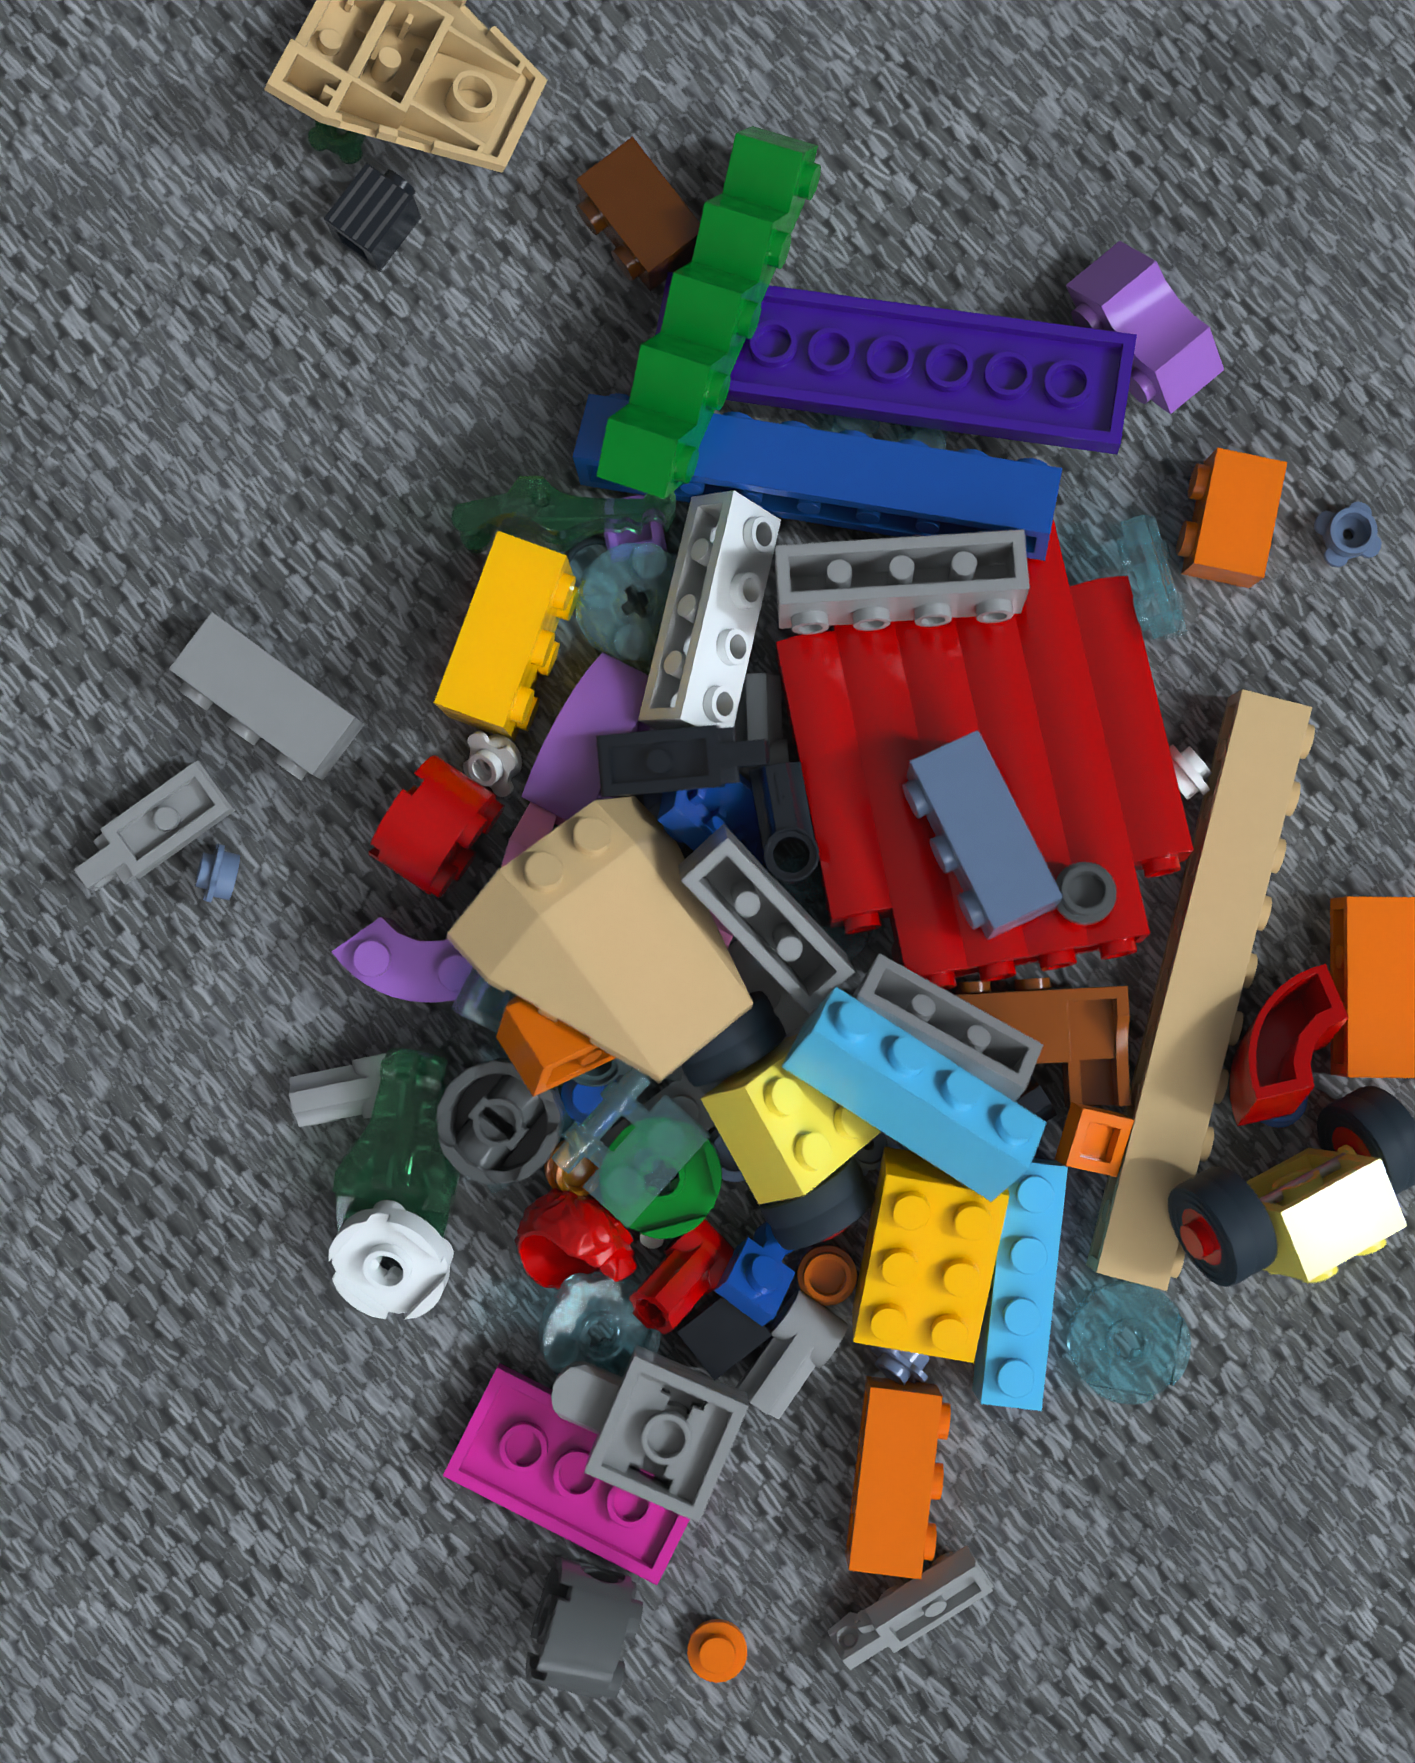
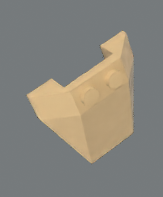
M316 0L296 39L289 41L264 90L319 123L503 173L545 87L547 79L495 25L488 29L465 6L467 0Z
M635 796L594 800L496 872L447 933V939L488 984L504 993L508 989L539 1007L538 1013L555 1023L559 1019L591 1037L590 1043L658 1082L751 1009L753 1005L752 999L709 909L681 881L678 865L685 858L677 841L666 832L663 825Z

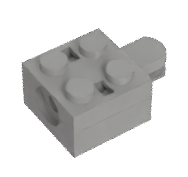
M638 1345L635 1346L622 1377L588 1362L575 1361L561 1370L555 1379L551 1394L553 1410L560 1418L597 1434L588 1455L584 1473L698 1523L702 1518L749 1407L746 1392L721 1381H714L713 1378ZM641 1469H643V1470H645V1471H647V1472H650V1473L654 1474V1476H652V1475H650V1474H648V1473H646V1472L641 1471Z

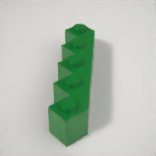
M754 126L735 134L723 192L704 203L692 262L673 272L661 332L641 344L629 403L608 418L596 477L663 499L667 498L683 483L688 484L697 466L699 446L714 411H719L726 400L730 387V374L746 338L751 339L756 331L761 314V303L776 268L781 269L787 259L791 244V233L803 208L805 199L810 201L816 192L821 173V165L814 163L818 145Z

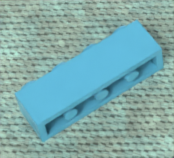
M836 986L805 1021L781 1066L991 1202L1029 1169L1046 1126L1045 1121Z
M1033 1158L1029 1169L1008 1187L1010 1196L976 1349L972 1391L981 1404L1042 1411L1068 1170L1067 1166L1056 1160Z

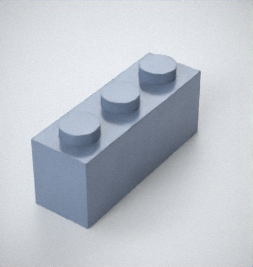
M979 731L970 733L910 761L906 776L909 782L902 785L905 797L917 818L926 815L936 837L930 839L931 849L944 873L954 871L964 891L957 895L958 903L971 928L975 929L981 926L987 940L1055 909L1063 896Z

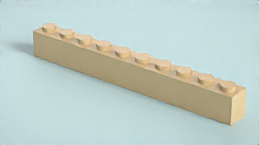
M1244 689L1228 697L1210 768L1212 774L1208 776L1207 780L1210 791L1203 796L1192 840L1194 852L1187 860L1130 1087L1131 1106H1126L1124 1115L1134 1119V1123L1118 1176L1108 1175L1086 1265L1096 1273L1167 1291L1170 1277L1177 1278L1181 1272L1185 1251L1171 1224L1168 1212V1197L1178 1184L1196 1176L1199 1161L1205 1162L1212 1150L1214 1128L1208 1126L1213 1104H1220L1227 1090L1229 1072L1223 1068L1228 1045L1234 1046L1241 1033L1243 1013L1237 1011L1242 988L1250 987L1256 973L1258 957L1257 954L1251 953L1257 930H1264L1271 913L1272 898L1266 896V891L1271 873L1276 874L1284 860L1286 840L1281 839L1280 835L1285 816L1290 817L1294 813L1299 800L1301 785L1300 782L1294 781L1299 759L1304 760L1308 756L1314 740L1315 726L1308 724L1312 711L1310 706Z

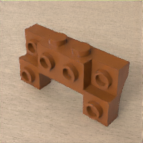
M1050 977L1014 979V991L991 992L990 982H956L957 986L954 987L955 994L953 995L1043 1044L1036 1064L1062 1062L1065 1107L1070 1108L1071 1102L1087 1106H1131L1128 1063L1130 1019L1128 986L1051 989Z

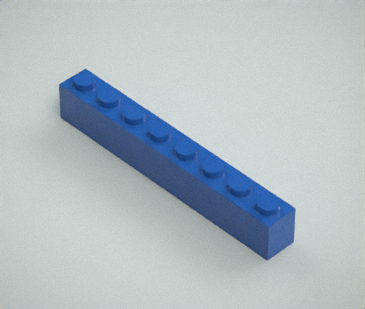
M620 393L608 396L589 394L573 453L580 485L657 497L596 477L608 418L629 403L630 396ZM730 411L723 414H713L699 446L698 462L692 479L688 484L683 483L665 499L690 503L693 496L734 490L776 517L897 537L1024 530L1027 558L1045 561L1062 468L1048 466L1045 462L1034 458H1022L1014 461L989 457L984 452L976 449L944 450L929 447L925 443L913 439H903L898 442L870 438L868 435L855 430H843L836 433L811 429L808 425L798 421H784L779 424L754 420L746 414Z

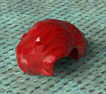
M555 1188L535 1200L524 1210L523 1219L520 1221L517 1230L518 1235L514 1241L526 1274L539 1286L560 1290L567 1288L575 1282L580 1284L592 1282L601 1272L614 1282H618L636 1271L637 1264L633 1258L634 1251L630 1246L634 1241L632 1235L624 1227L623 1223L611 1213L606 1202L600 1198L589 1195L578 1196L571 1190L562 1192Z

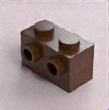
M633 136L576 179L580 203L576 205V209L580 217L593 234L598 235L603 231L616 247L611 251L612 256L629 280L633 281L639 277L648 290L652 291L666 280L668 272H675L692 260L700 222Z

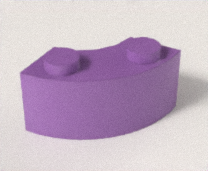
M1119 241L1066 284L1076 306L1071 312V316L1077 327L1137 334L1129 391L1139 402L1146 404L1152 400L1160 408L1171 414L1224 371L1210 327L1194 316L1178 299L1166 282L1156 260Z
M602 652L582 676L558 714L534 762L521 797L565 820L570 819L594 800L619 798V796L601 797L596 736L656 730L638 721L649 676Z
M378 918L331 951L337 960L364 984L386 995L407 1001L423 1003L455 1001L480 995L495 988L480 976L448 939L444 941H424L407 934L391 918Z

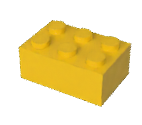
M497 530L434 704L449 718L493 734L503 735L512 741H515L519 729L529 731L540 700L534 696V687L539 674L549 676L558 655L560 643L554 640L559 619L570 620L580 593V588L575 586L576 576L573 575L567 555Z
M884 1147L875 1191V1201L872 1206L852 1308L853 1342L974 1363L1010 1196L1008 1188L991 1202L913 1151Z

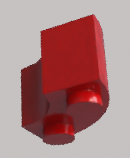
M1326 964L1303 971L1281 985L1266 1001L1240 1040L1233 1057L1229 1080L1231 1107L1237 1127L1293 1114L1315 1087L1310 1065L1313 1052L1326 1047L1349 1018Z

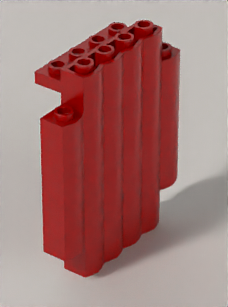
M1054 520L1052 521L1045 561L1027 558L1030 589L1022 612L1013 614V617L1006 621L983 623L977 621L976 616L955 617L949 623L935 627L918 626L915 624V620L892 621L888 627L872 631L855 629L853 624L829 625L830 631L809 635L802 634L776 642V660L779 675H781V685L796 760L801 762L814 839L819 848V861L817 864L830 929L844 926L846 934L863 933L880 928V919L890 918L894 937L891 949L893 961L944 990L957 986L955 978L979 973L981 982H991L1017 975L1015 966L1039 962L1041 971H1049L1076 964V955L1099 951L1101 959L1105 960L1136 953V943H1141L1150 935L1136 871L1143 870L1145 878L1168 875L1181 870L1180 862H1184L1194 852L1129 577H1105L1069 586ZM978 730L1053 879L1056 881L1058 875L1066 867L1078 862H1091L1103 867L1111 875L1116 885V901L1110 913L1097 923L1080 925L1065 919L1055 908L987 940L981 926L972 929L958 903L957 895L964 891L954 871L944 873L933 854L930 839L936 837L926 815L917 818L905 797L902 785L909 782L906 776L910 761Z

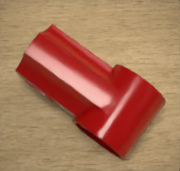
M706 1219L692 1231L675 1237L663 1251L667 1256L628 1297L633 1305V1314L647 1329H655L664 1335L667 1334L693 1309L694 1305L703 1295L709 1294L716 1288L735 1249Z

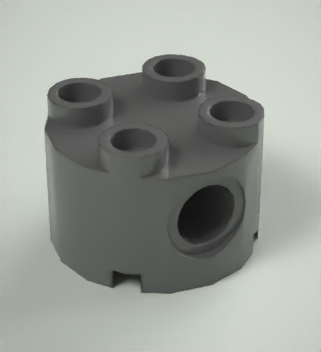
M497 1058L468 1068L448 1085L437 1110V1130L440 1136L438 1139L443 1154L459 1173L481 1184L497 1185L517 1182L528 1178L552 1156L563 1135L566 1110L557 1087H553L533 1097L511 1060L508 1058Z
M559 1556L555 1560L556 1569L551 1568L547 1576L535 1614L530 1637L536 1639V1642L541 1645L539 1655L527 1652L526 1679L528 1682L597 1700L603 1696L615 1699L619 1694L625 1671V1662L619 1660L625 1637L635 1638L643 1612V1602L635 1599L636 1582H633L632 1578L627 1574Z

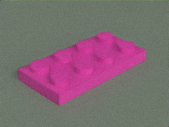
M499 1363L443 1476L658 1585L690 1519L584 1473L587 1458L597 1434L560 1418L553 1410L552 1389ZM641 1469V1471L646 1472V1473H648V1474L654 1476V1474H652V1473H650V1472H647V1471Z

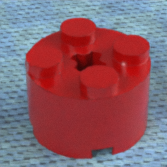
M432 755L414 773L424 780L419 787L416 785L412 786L408 792L402 789L389 807L373 835L370 844L374 848L368 854L427 894H433L440 898L453 880L458 882L467 871L477 853L471 847L481 833L486 835L492 829L502 814L505 805L495 799L496 795L438 756Z

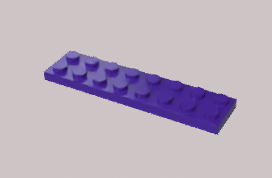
M673 272L667 273L655 335L661 332ZM769 285L761 303V314L756 331L751 339L746 338L730 374V387L726 400L1117 455L1121 445L1137 334Z

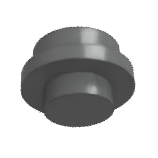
M1074 863L1066 867L1055 881L1063 896L1056 908L1070 922L1080 925L1097 923L1110 913L1115 904L1117 895L1115 882L1103 867L1095 863Z

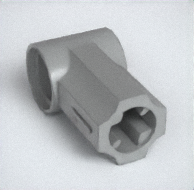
M404 1050L352 1060V1065L289 1077L290 1103L292 1113L299 1127L334 1122L357 1115H362L363 1119L415 1108Z
M796 1290L771 1326L772 1336L768 1339L736 1388L747 1393L749 1403L765 1414L779 1420L815 1367L820 1369L835 1352L848 1329V1323L801 1290Z

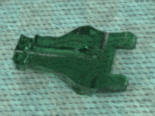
M519 476L508 493L458 504L452 512L451 519L455 529L460 533L463 546L471 553L479 554L489 549L493 544L497 530L514 537H526L535 540L543 547L560 553L571 549L581 541L598 533H622L625 530H629L640 536L644 526L652 521L662 524L665 532H668L676 516V495L672 492L665 499L648 493L644 499L579 497L558 491L542 476Z
M392 1048L386 1053L380 1066L381 1080L370 1122L348 1149L335 1171L332 1191L336 1195L337 1233L344 1222L355 1213L371 1209L379 1201L392 1200L401 1204L406 1211L414 1213L427 1221L437 1230L442 1238H445L460 1178V1173L443 1154L438 1139L440 1136L437 1130V1110L445 1091L444 1076L448 1063L445 1058L406 1048Z

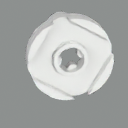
M383 1200L376 1203L371 1209L355 1213L344 1222L330 1246L329 1261L332 1259V1264L336 1271L332 1277L336 1290L357 1310L369 1316L386 1319L389 1312L397 1314L407 1313L405 1319H411L427 1313L440 1299L449 1279L450 1264L454 1251L452 1245L442 1238L437 1230L427 1221L414 1213L406 1211L396 1201ZM382 1256L395 1259L401 1265L403 1271L396 1266L391 1267L389 1270L384 1269L380 1265Z

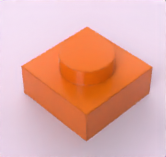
M1071 1102L1055 1160L1068 1167L1117 1177L1134 1119L1122 1113Z

